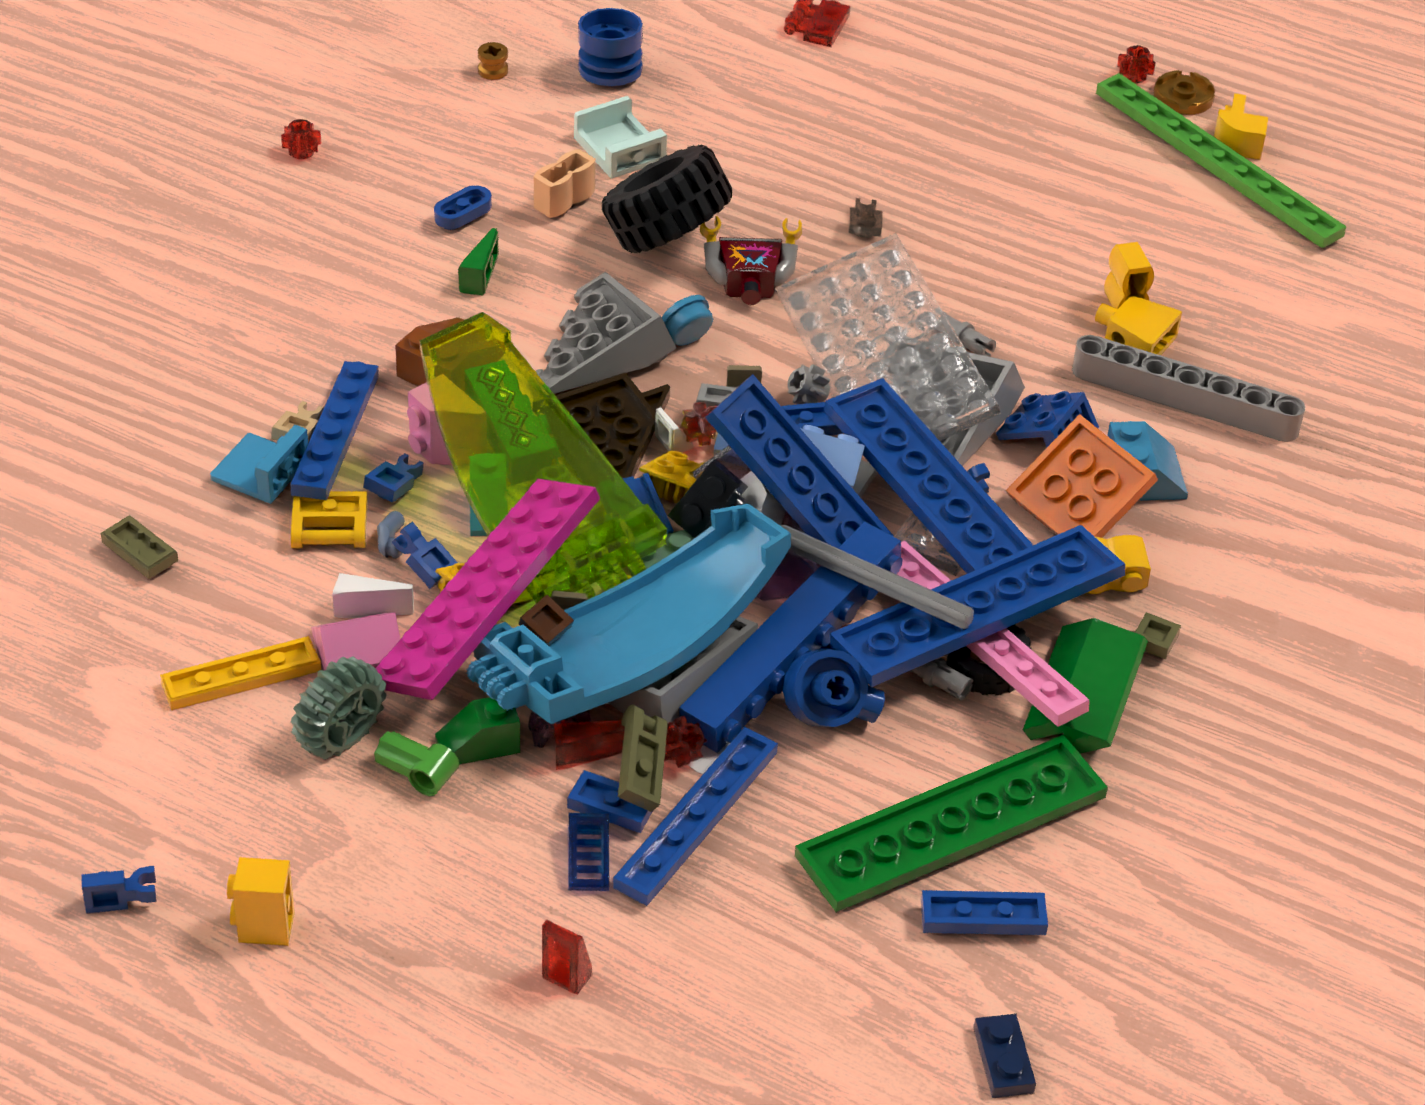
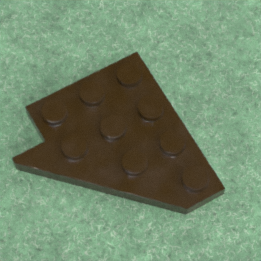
M626 372L534 402L532 403V414L535 418L539 417L544 430L587 486L596 487L598 491L599 483L635 476L655 432L656 409L661 407L665 410L670 398V386L666 384L642 393Z

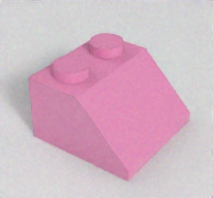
M443 374L408 391L409 408L407 409L410 429L408 441L415 453L421 454L431 464L469 467V455L487 454L486 412Z
M395 612L311 627L323 671L327 669L331 661L337 663L342 657L349 659L352 656L376 668L400 640Z

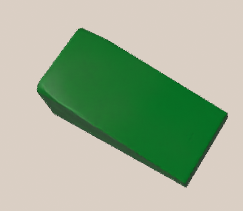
M492 228L460 264L458 280L461 293L481 296L486 293L499 256L497 228Z

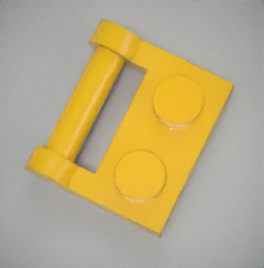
M330 491L327 500L293 496L291 548H303V545L354 544V548H366L367 491ZM304 527H354V530H304Z

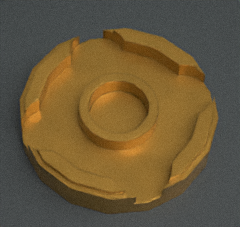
M1175 70L1164 73L1157 78L1153 95L1181 115H1195L1203 113L1212 107L1215 98V88L1206 77L1198 73L1190 72V75H1183L1182 71Z

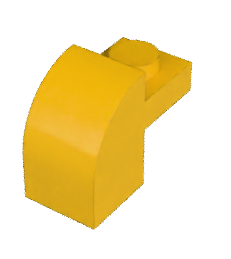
M1234 93L1232 105H1226L1225 110L1219 109L1214 137L1244 158L1261 160L1268 117L1244 113L1246 95Z

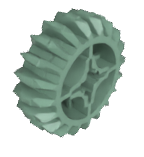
M354 656L349 659L342 657L337 663L331 661L325 671L319 670L317 677L312 682L308 681L309 686L306 691L300 693L301 700L294 706L293 709L296 714L290 721L293 724L291 733L296 737V741L301 744V747L310 754L313 753L315 756H320L325 760L332 755L340 756L343 750L350 749L354 744L361 741L365 734H369L370 727L378 722L376 717L378 713L383 711L384 706L381 703L387 696L384 692L386 683L382 680V675L369 663L361 659L358 660Z

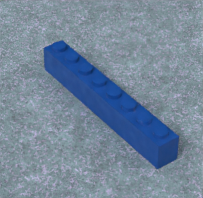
M864 522L838 548L896 575L903 563L901 558V540L867 522ZM820 566L679 707L681 732L718 754L727 743L733 741L752 718H757L762 713L765 704L775 694L783 692L784 676L791 663L804 653L827 646L830 643V633L840 629L845 623H850L858 609L867 600H872L878 591Z

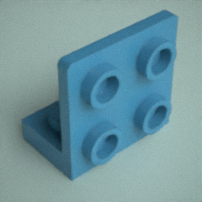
M294 425L276 443L255 434L247 433L210 473L211 481L271 504L292 481L308 445L307 429Z

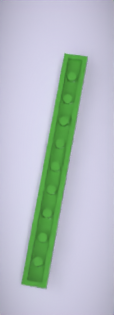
M1120 73L1097 84L1096 94L1322 249L1344 237L1347 226Z

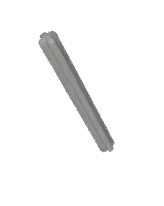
M781 525V527L791 533V547L788 551L961 629H967L970 623H972L974 618V610L789 526Z

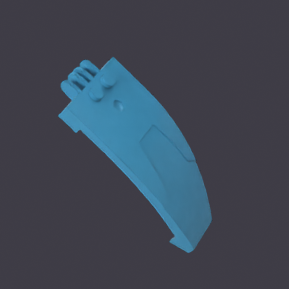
M750 504L711 510V527L693 540L623 583L591 599L565 609L564 611L574 620L572 627L550 646L524 625L514 628L506 622L495 625L473 651L476 659L468 665L467 677L472 682L479 684L478 687L487 692L486 694L490 698L497 700L498 705L504 710L508 711L509 709L512 710V708L526 705L550 724L636 692L686 664L711 645L730 627L731 623L754 600L782 562L791 547V533Z

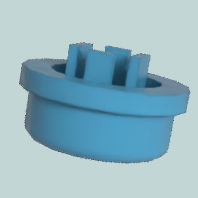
M691 295L675 302L662 316L674 344L678 346L688 345L700 339L708 332L714 320L709 310L708 301L701 295Z

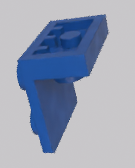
M1061 391L1054 395L1042 396L1036 393L1022 400V404L1012 415L1005 419V423L996 432L998 440L1043 437L1047 448L1079 414L1095 427L1099 428V425L1084 392L1069 393L1068 391Z

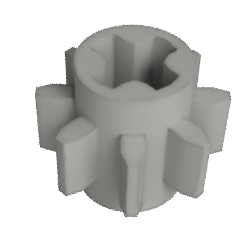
M814 364L810 368L801 365L800 368L791 373L788 379V393L795 396L793 403L824 402L830 393V379L823 376L825 373L824 369Z

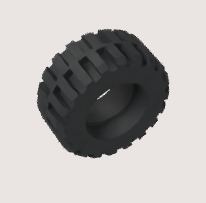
M693 145L666 155L658 161L646 165L638 172L631 174L626 180L621 181L603 198L602 211L623 249L630 253L646 252L682 237L687 232L695 230L699 225L713 218L716 213L723 210L724 206L731 201L732 186L713 150L705 145Z

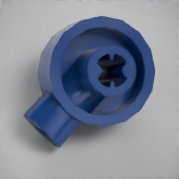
M823 649L804 653L791 663L784 676L783 694L786 706L795 718L807 725L836 727L849 723L855 717L874 723L884 707L885 692L869 686L859 662L844 651Z

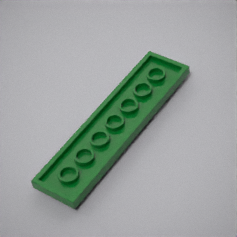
M1061 735L795 845L794 856L834 911L838 912L1106 798L1108 787L1064 735Z

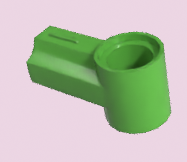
M387 731L380 738L378 747L374 752L375 762L408 777L411 785L417 791L427 796L437 794L459 768L457 756L445 745L437 743L428 748L394 731Z

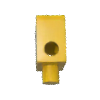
M1131 296L1118 309L1102 303L1096 312L1095 321L1107 326L1105 339L1162 355L1178 336L1182 311Z

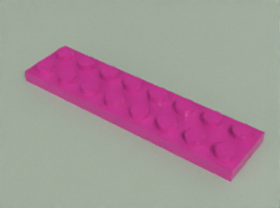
M537 479L452 580L447 583L446 587L425 609L411 628L404 633L403 637L387 656L381 660L376 669L382 675V680L386 683L385 691L433 700L599 501L600 496L596 487Z

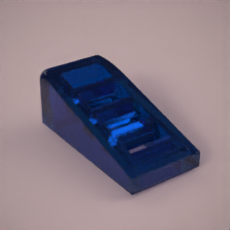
M568 814V890L609 891V814ZM577 835H599V839H577ZM577 847L600 848V852H577ZM577 860L600 861V865H577ZM577 873L600 874V879H577Z

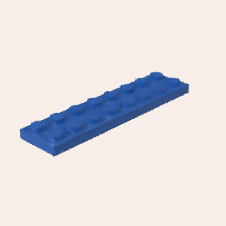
M883 378L826 400L824 406L825 413L845 435L853 436L859 440V444L865 445L863 456L967 574L1033 546L1027 537Z
M1079 525L931 589L974 610L973 621L967 629H961L901 602L831 632L830 645L835 650L844 651L854 657L861 665L868 684L874 687L1125 576V563L1082 525Z

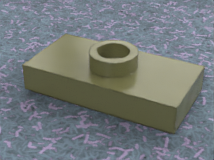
M130 515L101 532L102 543L148 579L178 562L176 550Z

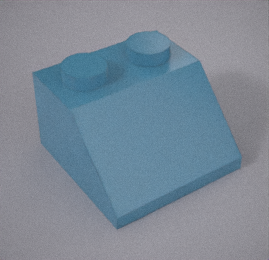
M1145 421L1110 422L1107 436L1154 472L1158 478V481L1138 501L1187 499L1188 492L1174 446Z

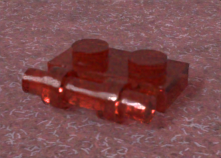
M797 0L793 6L794 11L790 12L785 19V33L788 35H792L795 32L803 33V41L832 47L850 16L851 6L834 0H822L819 5L812 4L814 0Z

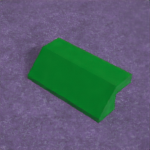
M1096 618L1062 626L1048 664L1089 699V711L1057 727L1032 705L1023 727V731L1028 738L1034 740L1063 733L1080 754L1111 747L1146 649L1147 639L1140 634Z

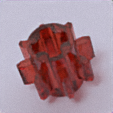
M1130 46L1126 49V54H1119L1117 67L1120 68L1119 73L1135 84L1144 82L1147 74L1154 75L1156 62L1153 61L1154 54H1150V51L1144 46Z
M297 119L284 127L285 134H281L282 148H288L290 156L296 159H307L314 152H318V145L321 144V131L314 130L313 123L305 119Z
M694 402V410L686 409L682 411L684 417L679 428L683 429V432L687 435L686 442H696L698 440L699 446L711 444V439H715L716 430L705 417L717 405L706 407L705 402Z
M681 716L667 723L664 762L676 760L677 767L681 768L690 764V761L693 762L703 757L700 749L707 742V739L704 738L698 722L695 724L687 723L685 716Z

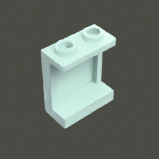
M629 96L593 106L574 114V139L590 156L596 159V163L611 179L643 169L646 165L666 156L667 135L661 128L651 132L647 131L633 116L632 100Z

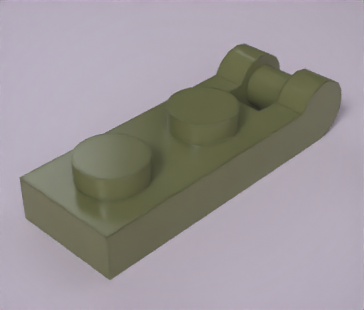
M630 705L622 717V725L625 727L618 797L652 812L660 805L667 721L656 715L649 717L644 714L643 709Z

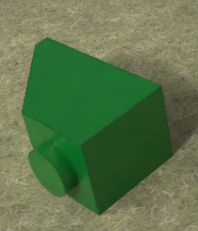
M490 697L472 700L435 733L436 744L439 743L451 749L457 756L459 765L520 753V720L516 708L509 709L508 711L504 710L498 705L497 700Z

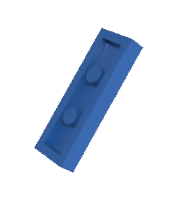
M922 890L921 912L923 933L1047 934L1048 918L1045 893Z

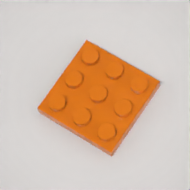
M1079 414L1005 491L1009 497L1055 535L1082 525L1094 537L1103 538L1158 481V478L1154 472Z

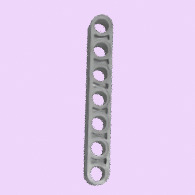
M1094 335L1082 336L1076 343L1072 372L1077 378L1275 440L1289 442L1297 439L1299 436L1305 404L1295 396Z

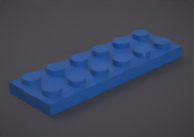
M753 374L705 417L807 535L839 548L864 522H867L894 537Z

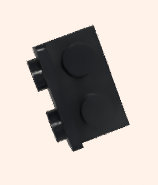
M714 459L667 516L695 538L711 527V510L743 505L746 500L741 495L748 486L719 461Z

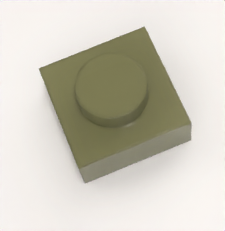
M1146 612L1135 633L1147 639L1148 643L1145 652L1166 659L1179 636L1181 625Z

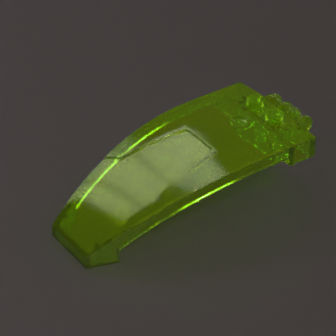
M481 312L419 340L427 385L448 456L463 492L488 536L537 479L592 486L597 489L600 496L599 501L525 588L536 603L539 602L545 595L551 597L552 591H577L578 593L587 594L588 599H591L596 594L590 584L597 582L605 592L615 587V583L617 586L628 580L622 568L628 566L635 575L646 570L645 563H643L641 558L667 544V528L648 504L643 505L595 443L511 342V330L489 315Z

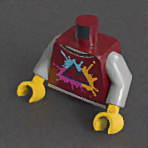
M718 216L714 220V229L707 228L705 222L700 225L699 231L707 240L704 243L706 270L718 284L724 286L727 296L741 297L743 303L755 305L760 302L761 298L773 297L776 286H782L793 275L798 245H795V242L802 235V222L800 219L798 228L795 231L787 229L788 218L784 219L782 228L783 235L786 238L785 243H782V239L719 237L718 242L716 241V236L721 227V220Z

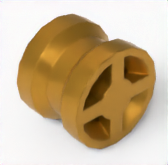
M488 42L479 46L478 59L480 62L478 64V74L488 80H499L507 76L508 63L506 60L508 58V48L497 42Z

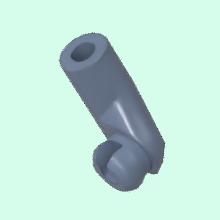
M398 511L390 512L377 526L378 550L386 558L388 556L398 558L402 555V552L392 544V541L395 539V533L405 522L403 515Z

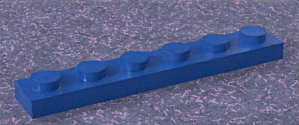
M359 361L344 362L291 481V496L327 500L379 378V366Z
M744 727L613 877V888L648 906L775 757L778 743Z

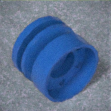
M618 8L596 9L583 15L578 23V42L580 45L578 70L581 77L588 82L602 86L625 85L639 78L643 70V63L641 61L643 57L641 50L643 23L641 18L633 12Z

